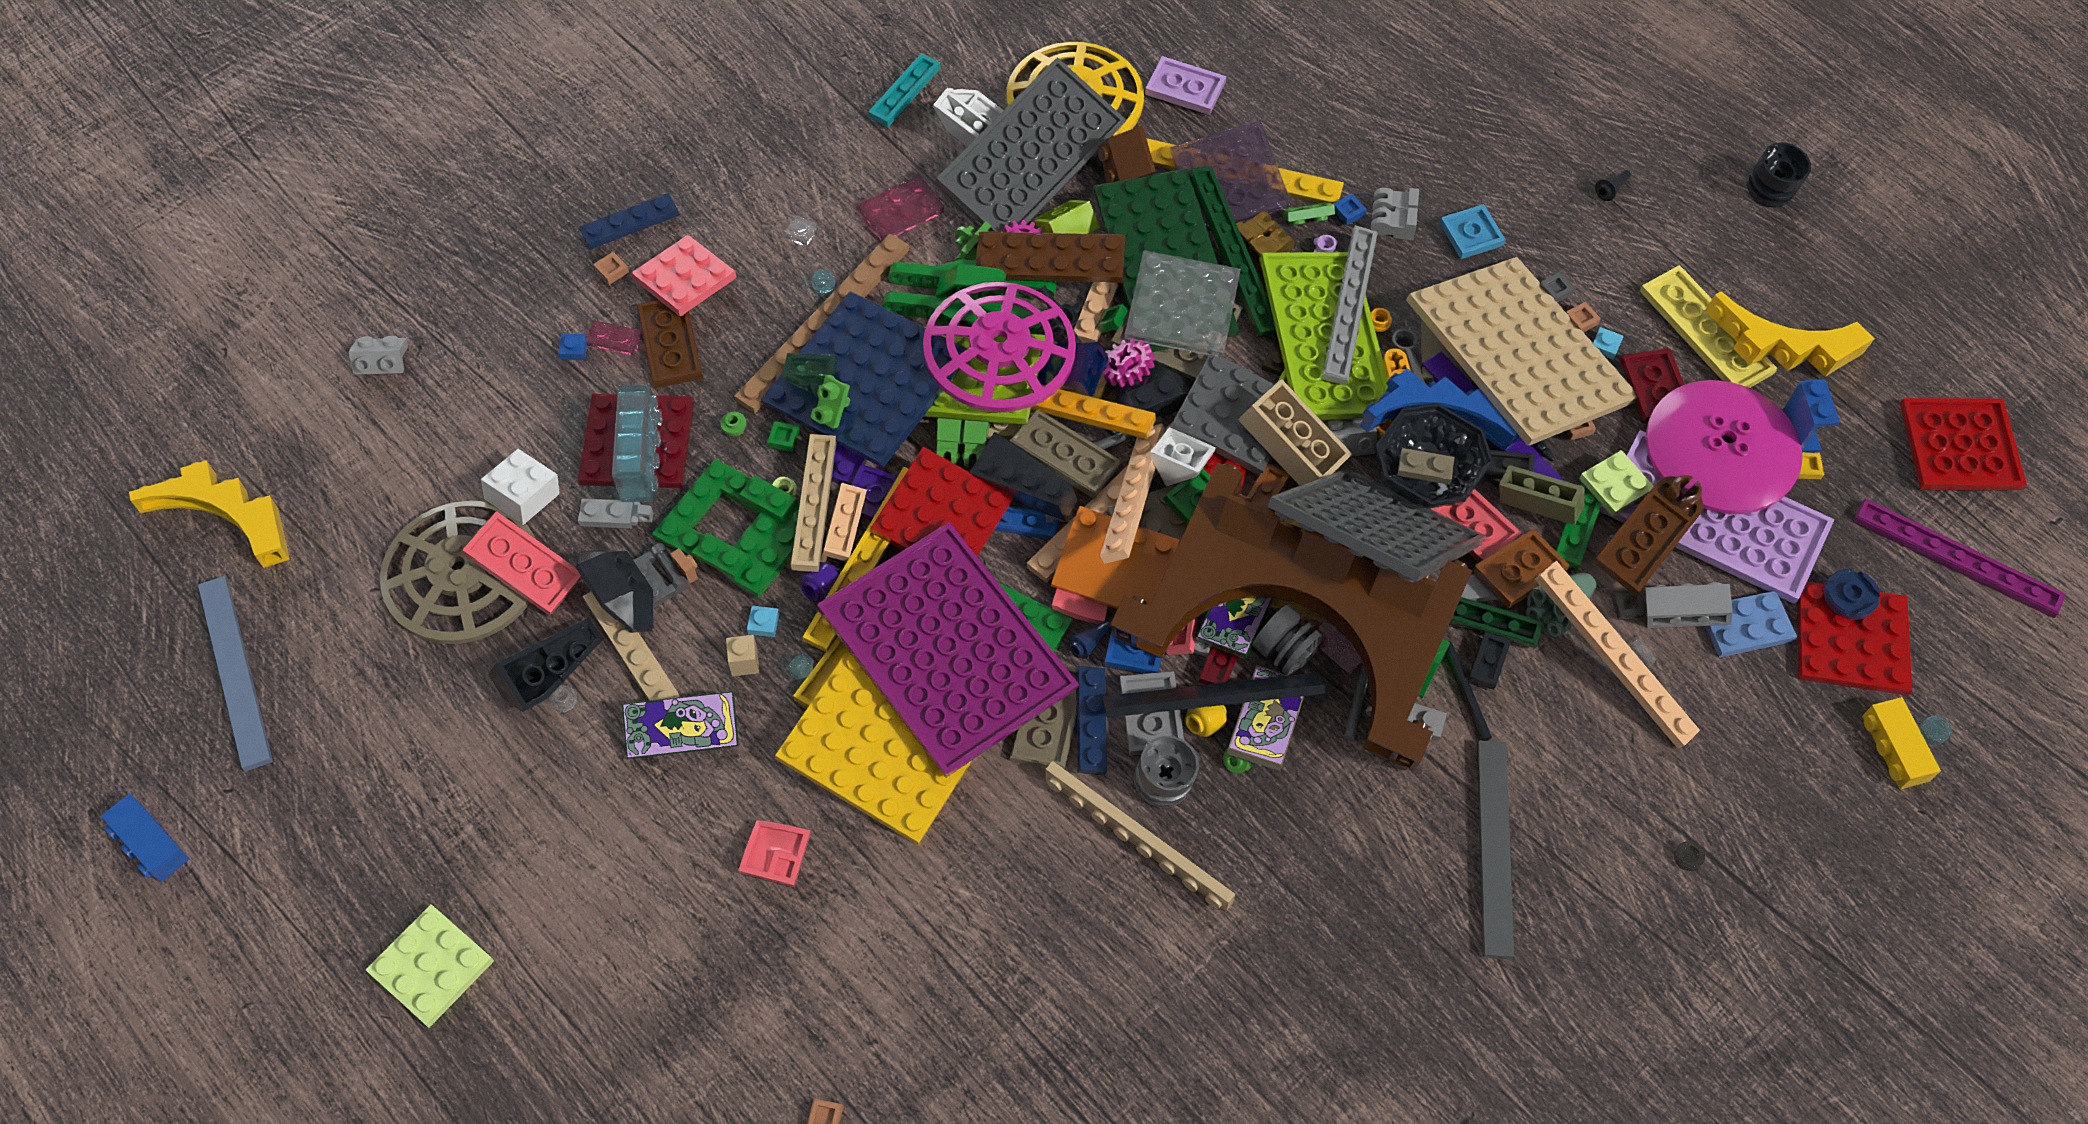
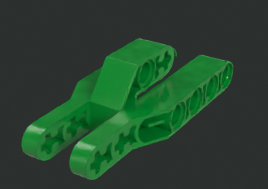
M961 259L939 266L895 262L891 264L888 276L892 283L937 289L936 296L887 292L884 295L882 307L898 315L930 319L942 302L956 292L970 286L982 283L1005 282L1026 286L1037 291L1045 285L1052 297H1054L1057 281L1006 280L1004 271L997 268L975 266V260ZM985 290L972 293L969 296L976 300L987 296H1003L1006 290ZM1016 292L1018 297H1027L1029 300L1035 299L1027 294ZM959 300L955 301L938 316L936 323L942 326H949L954 315L965 305ZM999 303L980 305L986 313L1001 311L1002 304ZM1016 305L1012 307L1011 313L1021 319L1033 315L1023 307ZM1037 308L1040 312L1046 310L1042 308ZM969 311L961 318L957 326L972 327L978 318ZM1041 323L1029 327L1030 334L1040 335L1038 329L1042 326Z

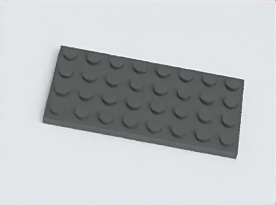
M1057 57L936 178L935 183L982 225L987 221L991 225L988 230L989 232H1003L1004 226L1008 225L1011 227L1013 221L1021 225L1022 220H1025L1027 225L1093 157L1098 146L1107 138L1112 137L1125 124L1126 119Z

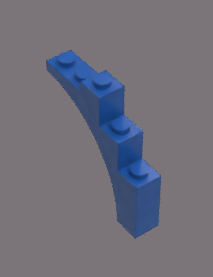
M1408 368L1399 375L1395 373L1389 378L1386 383L1388 388L1377 404L1371 403L1363 411L1364 418L1359 425L1366 432H1369L1381 424L1393 421L1403 408L1438 403L1483 429L1485 438L1503 451H1506L1521 438L1480 388L1476 391L1471 389L1465 394L1446 377L1437 383L1433 381L1427 386Z

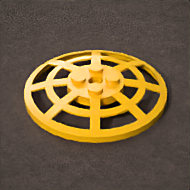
M1064 42L1043 47L1024 58L1009 78L1007 85V107L1014 101L1013 92L1025 90L1037 78L1039 73L1057 57L1060 60L1075 58L1074 65H1068V67L1101 97L1103 94L1115 96L1111 104L1115 110L1119 108L1122 99L1136 103L1131 115L1117 132L1123 133L1133 129L1141 116L1144 105V89L1137 71L1121 55L1096 44ZM1077 49L1076 52L1061 53L1050 58L1045 56V54L1059 50ZM1086 50L1106 55L1116 60V62L1108 63L1098 56L1085 52ZM1034 59L1040 62L1031 73L1028 81L1015 82L1017 75L1026 65ZM1084 59L1095 61L1101 64L1102 67L1092 70L1089 67L1083 66ZM1126 68L1135 80L1137 94L1124 90L1122 78L1117 70ZM1111 73L1117 88L1103 85L1101 77Z

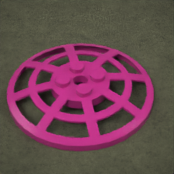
M982 283L956 292L936 308L924 332V360L935 383L956 401L984 411H1017L1043 402L1055 394L1065 383L1071 373L1075 360V335L1071 323L1063 310L1041 292L1015 283ZM985 290H1006L1005 296H987L977 300H973L969 296L972 293ZM1016 292L1034 297L1051 309L1040 312L1030 303L1015 298ZM957 300L965 305L954 315L949 326H934L938 316L949 305ZM991 302H1003L1001 311L986 313L980 305ZM1013 304L1025 308L1033 315L1021 319L1011 313ZM969 311L978 318L972 327L957 326L961 318ZM1060 317L1064 323L1068 336V349L1053 344V333L1048 322L1049 319ZM1041 323L1046 341L1031 338L1029 327ZM931 336H946L947 350L952 360L941 369L937 366L932 354ZM954 336L969 337L970 348L959 355L954 344ZM997 336H1002L1006 338V341L998 343L993 339ZM1029 348L1043 351L1038 361L1029 367L1024 360ZM1051 354L1066 359L1058 375L1049 384L1042 387L1035 374L1046 365ZM976 357L980 362L988 365L987 373L984 374L973 369L966 362ZM1016 365L1020 371L1018 374L1009 376H997L998 368ZM959 368L970 378L984 383L982 397L960 389L946 377ZM1026 380L1033 391L1029 395L1014 399H992L995 385H1009Z

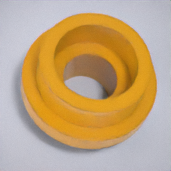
M1376 308L1370 312L1375 331L1383 332L1390 328L1392 317L1386 309Z

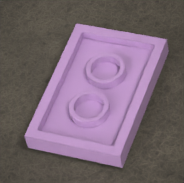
M1162 56L1146 87L1145 94L1210 115L1226 83V76Z

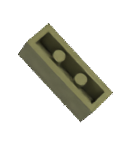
M1511 465L1508 466L1499 484L1500 503L1572 525L1576 524L1585 505L1583 486Z

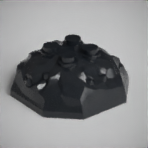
M1438 403L1403 408L1375 446L1381 468V476L1385 484L1400 496L1407 498L1411 503L1428 509L1441 506H1456L1464 503L1493 462L1483 429ZM1402 448L1454 457L1450 485L1398 476Z

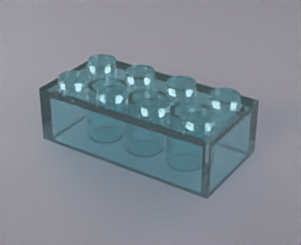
M650 385L618 386L612 477L621 502L653 501V492L658 491V478L655 475V469H659V454L656 453V447H660L661 437L660 432L657 431V426L662 424L661 409H658L657 395L652 394Z

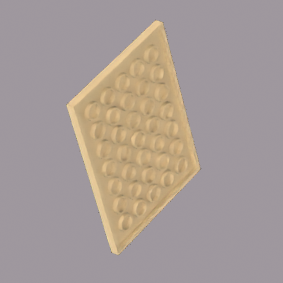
M1518 257L1410 293L1406 301L1527 446L1635 403L1637 397L1631 385L1627 383L1600 350L1593 345L1585 333L1571 322L1569 315L1551 295L1543 290L1539 285L1540 282Z

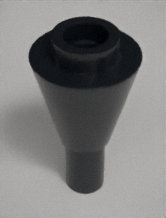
M1624 170L1618 175L1599 180L1595 185L1597 195L1604 201L1613 200L1623 182L1631 177L1630 171Z

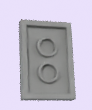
M1174 671L1120 676L1121 694L1176 688ZM1180 710L1124 716L1129 756L1142 755L1144 747L1151 740L1160 736H1175L1184 740Z

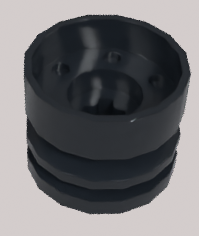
M1785 142L1771 144L1765 149L1747 177L1746 186L1749 193L1756 201L1766 206L1780 207L1786 205L1793 199L1811 172L1809 157L1802 149L1793 144Z

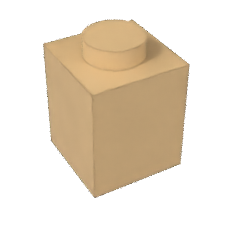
M754 635L726 638L728 664L732 676L759 673L758 650Z

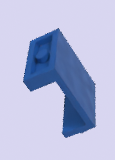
M1826 379L1800 381L1782 410L1794 425L1802 452L1820 453L1822 450L1816 434L1817 427L1834 426L1840 423Z

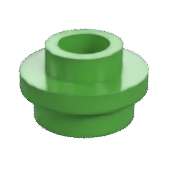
M739 412L727 413L721 419V428L729 436L741 435L747 425L744 415Z

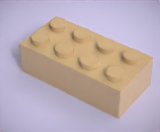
M1282 379L1238 419L1300 486L1331 475L1352 455L1347 447Z

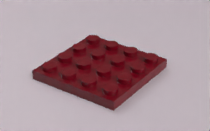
M592 393L578 476L579 485L683 489L694 408L693 397Z

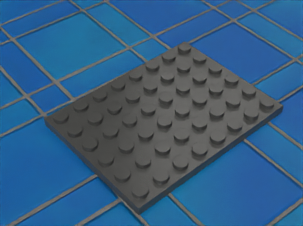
M1344 469L1274 495L1267 506L1275 510L1277 516L1283 519L1291 518L1299 522L1301 528L1311 532L1317 531L1323 534V538L1328 542L1334 544L1341 543L1349 547L1348 551L1361 557L1365 555L1373 559V563L1383 569L1390 568L1398 572L1400 578L1409 582H1417L1444 567L1448 560L1452 562V560H1456L1481 546L1485 535L1432 509L1421 508L1393 490L1350 469Z

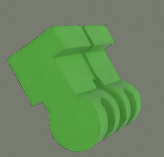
M938 418L936 454L945 458L947 453H951V462L957 465L960 458L958 447L959 444H964L965 452L962 453V459L964 461V468L969 469L971 456L976 455L978 460L987 445L990 424L988 422L965 420L963 428L962 420Z

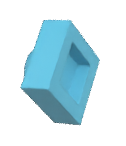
M1600 327L1593 345L1605 357L1613 360L1623 336Z
M752 606L747 626L748 634L775 637L779 610L776 608Z

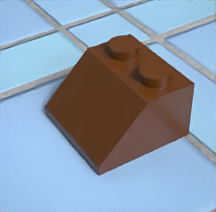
M1143 126L1107 138L1098 146V156L1100 161H1102L1107 183L1149 176L1156 172Z

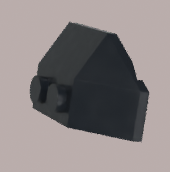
M1157 364L1154 365V368L1148 369L1149 375L1141 376L1143 380L1141 382L1136 379L1132 386H1130L1129 382L1125 383L1123 387H1120L1119 383L1112 386L1108 398L1109 402L1153 412L1156 417L1161 416L1163 418L1180 410L1194 382L1169 368ZM1110 430L1112 435L1119 433L1117 431Z
M615 550L581 551L578 556L576 569L600 606L615 620L626 625L625 628L630 633L651 631L654 628L653 589L633 561L631 555L627 551Z

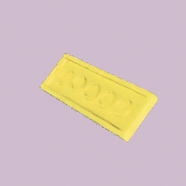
M1680 265L1642 285L1640 292L1722 381L1751 388L1776 372L1777 367L1767 357L1749 365L1733 349L1737 342L1705 312L1712 299Z

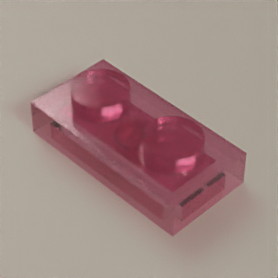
M594 320L587 335L586 343L587 346L635 355L642 338V332L638 329Z

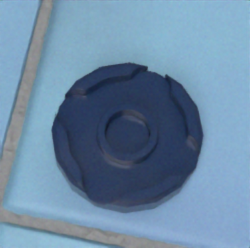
M1852 569L1836 571L1827 580L1823 589L1824 599L1829 608L1837 615L1846 619L1860 620L1867 618L1879 605L1880 590L1872 578L1861 571L1858 573L1852 571Z

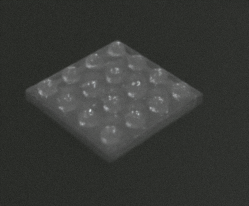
M1144 250L1124 339L1143 340L1144 343L1223 358L1241 269Z

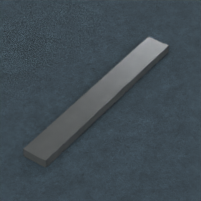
M1479 740L1477 742L1483 958L1512 960L1514 958L1506 742Z

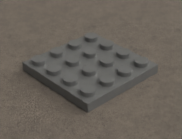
M1211 351L1170 428L1216 447L1215 452L1260 476L1264 472L1271 454L1238 419L1275 384Z

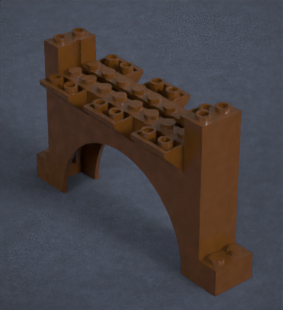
M1217 462L1150 606L1146 605L1147 602L1138 596L1132 595L1130 598L1124 595L1110 624L1112 637L1162 659L1168 646L1186 625L1199 615L1221 604L1245 598L1265 597L1286 600L1307 607L1330 621L1343 633L1357 652L1364 666L1371 692L1372 709L1369 731L1363 749L1415 771L1421 763L1433 731L1428 730L1429 726L1421 721H1408V717L1472 570L1468 569V566L1461 561L1452 560L1451 562L1448 560L1442 568L1437 581L1432 580L1430 575L1417 582L1406 581L1398 576V572L1390 568L1383 569L1373 563V559L1367 556L1360 558L1349 552V547L1341 543L1334 544L1328 542L1323 538L1324 535L1317 531L1304 530V533H1302L1301 529L1293 524H1281L1280 517L1275 514V510L1267 507L1268 505H1262L1261 507L1251 503L1252 500L1239 494L1242 485V472H1239V468L1230 463L1223 465Z

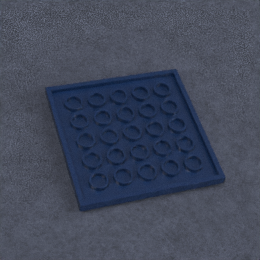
M850 291L765 393L761 401L768 408L819 435L836 436V444L884 468L943 390L935 383L924 360L923 340L926 328ZM931 336L932 354L937 366L941 369L952 360L947 350L946 338L943 336ZM954 342L959 355L967 350V348ZM956 369L946 378L951 381L960 369ZM827 375H832L836 380L850 385L847 395L850 398L849 406L844 407L839 426L834 429L826 424H820L811 418L812 410L817 407L819 401L817 394L819 386L823 385Z

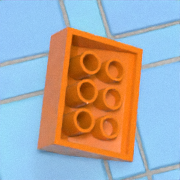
M1080 506L1067 536L1051 587L1115 609L1119 608L1124 595L1130 598L1132 595L1138 596L1147 602L1146 605L1150 606L1180 540L1138 526L1129 558L1104 564L1100 553L1112 517Z

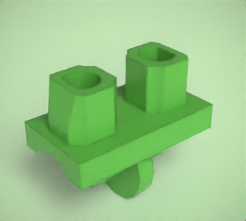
M987 221L974 235L972 234L974 228L971 225L967 228L959 226L955 230V236L957 237L955 244L959 247L965 244L955 261L961 259L976 261L977 248L975 247L978 245L979 231L989 232L988 230L991 227Z
M832 375L825 376L823 385L819 386L817 392L819 401L817 407L812 410L811 418L820 424H826L833 429L837 428L844 407H848L850 403V398L847 397L850 385L836 380Z

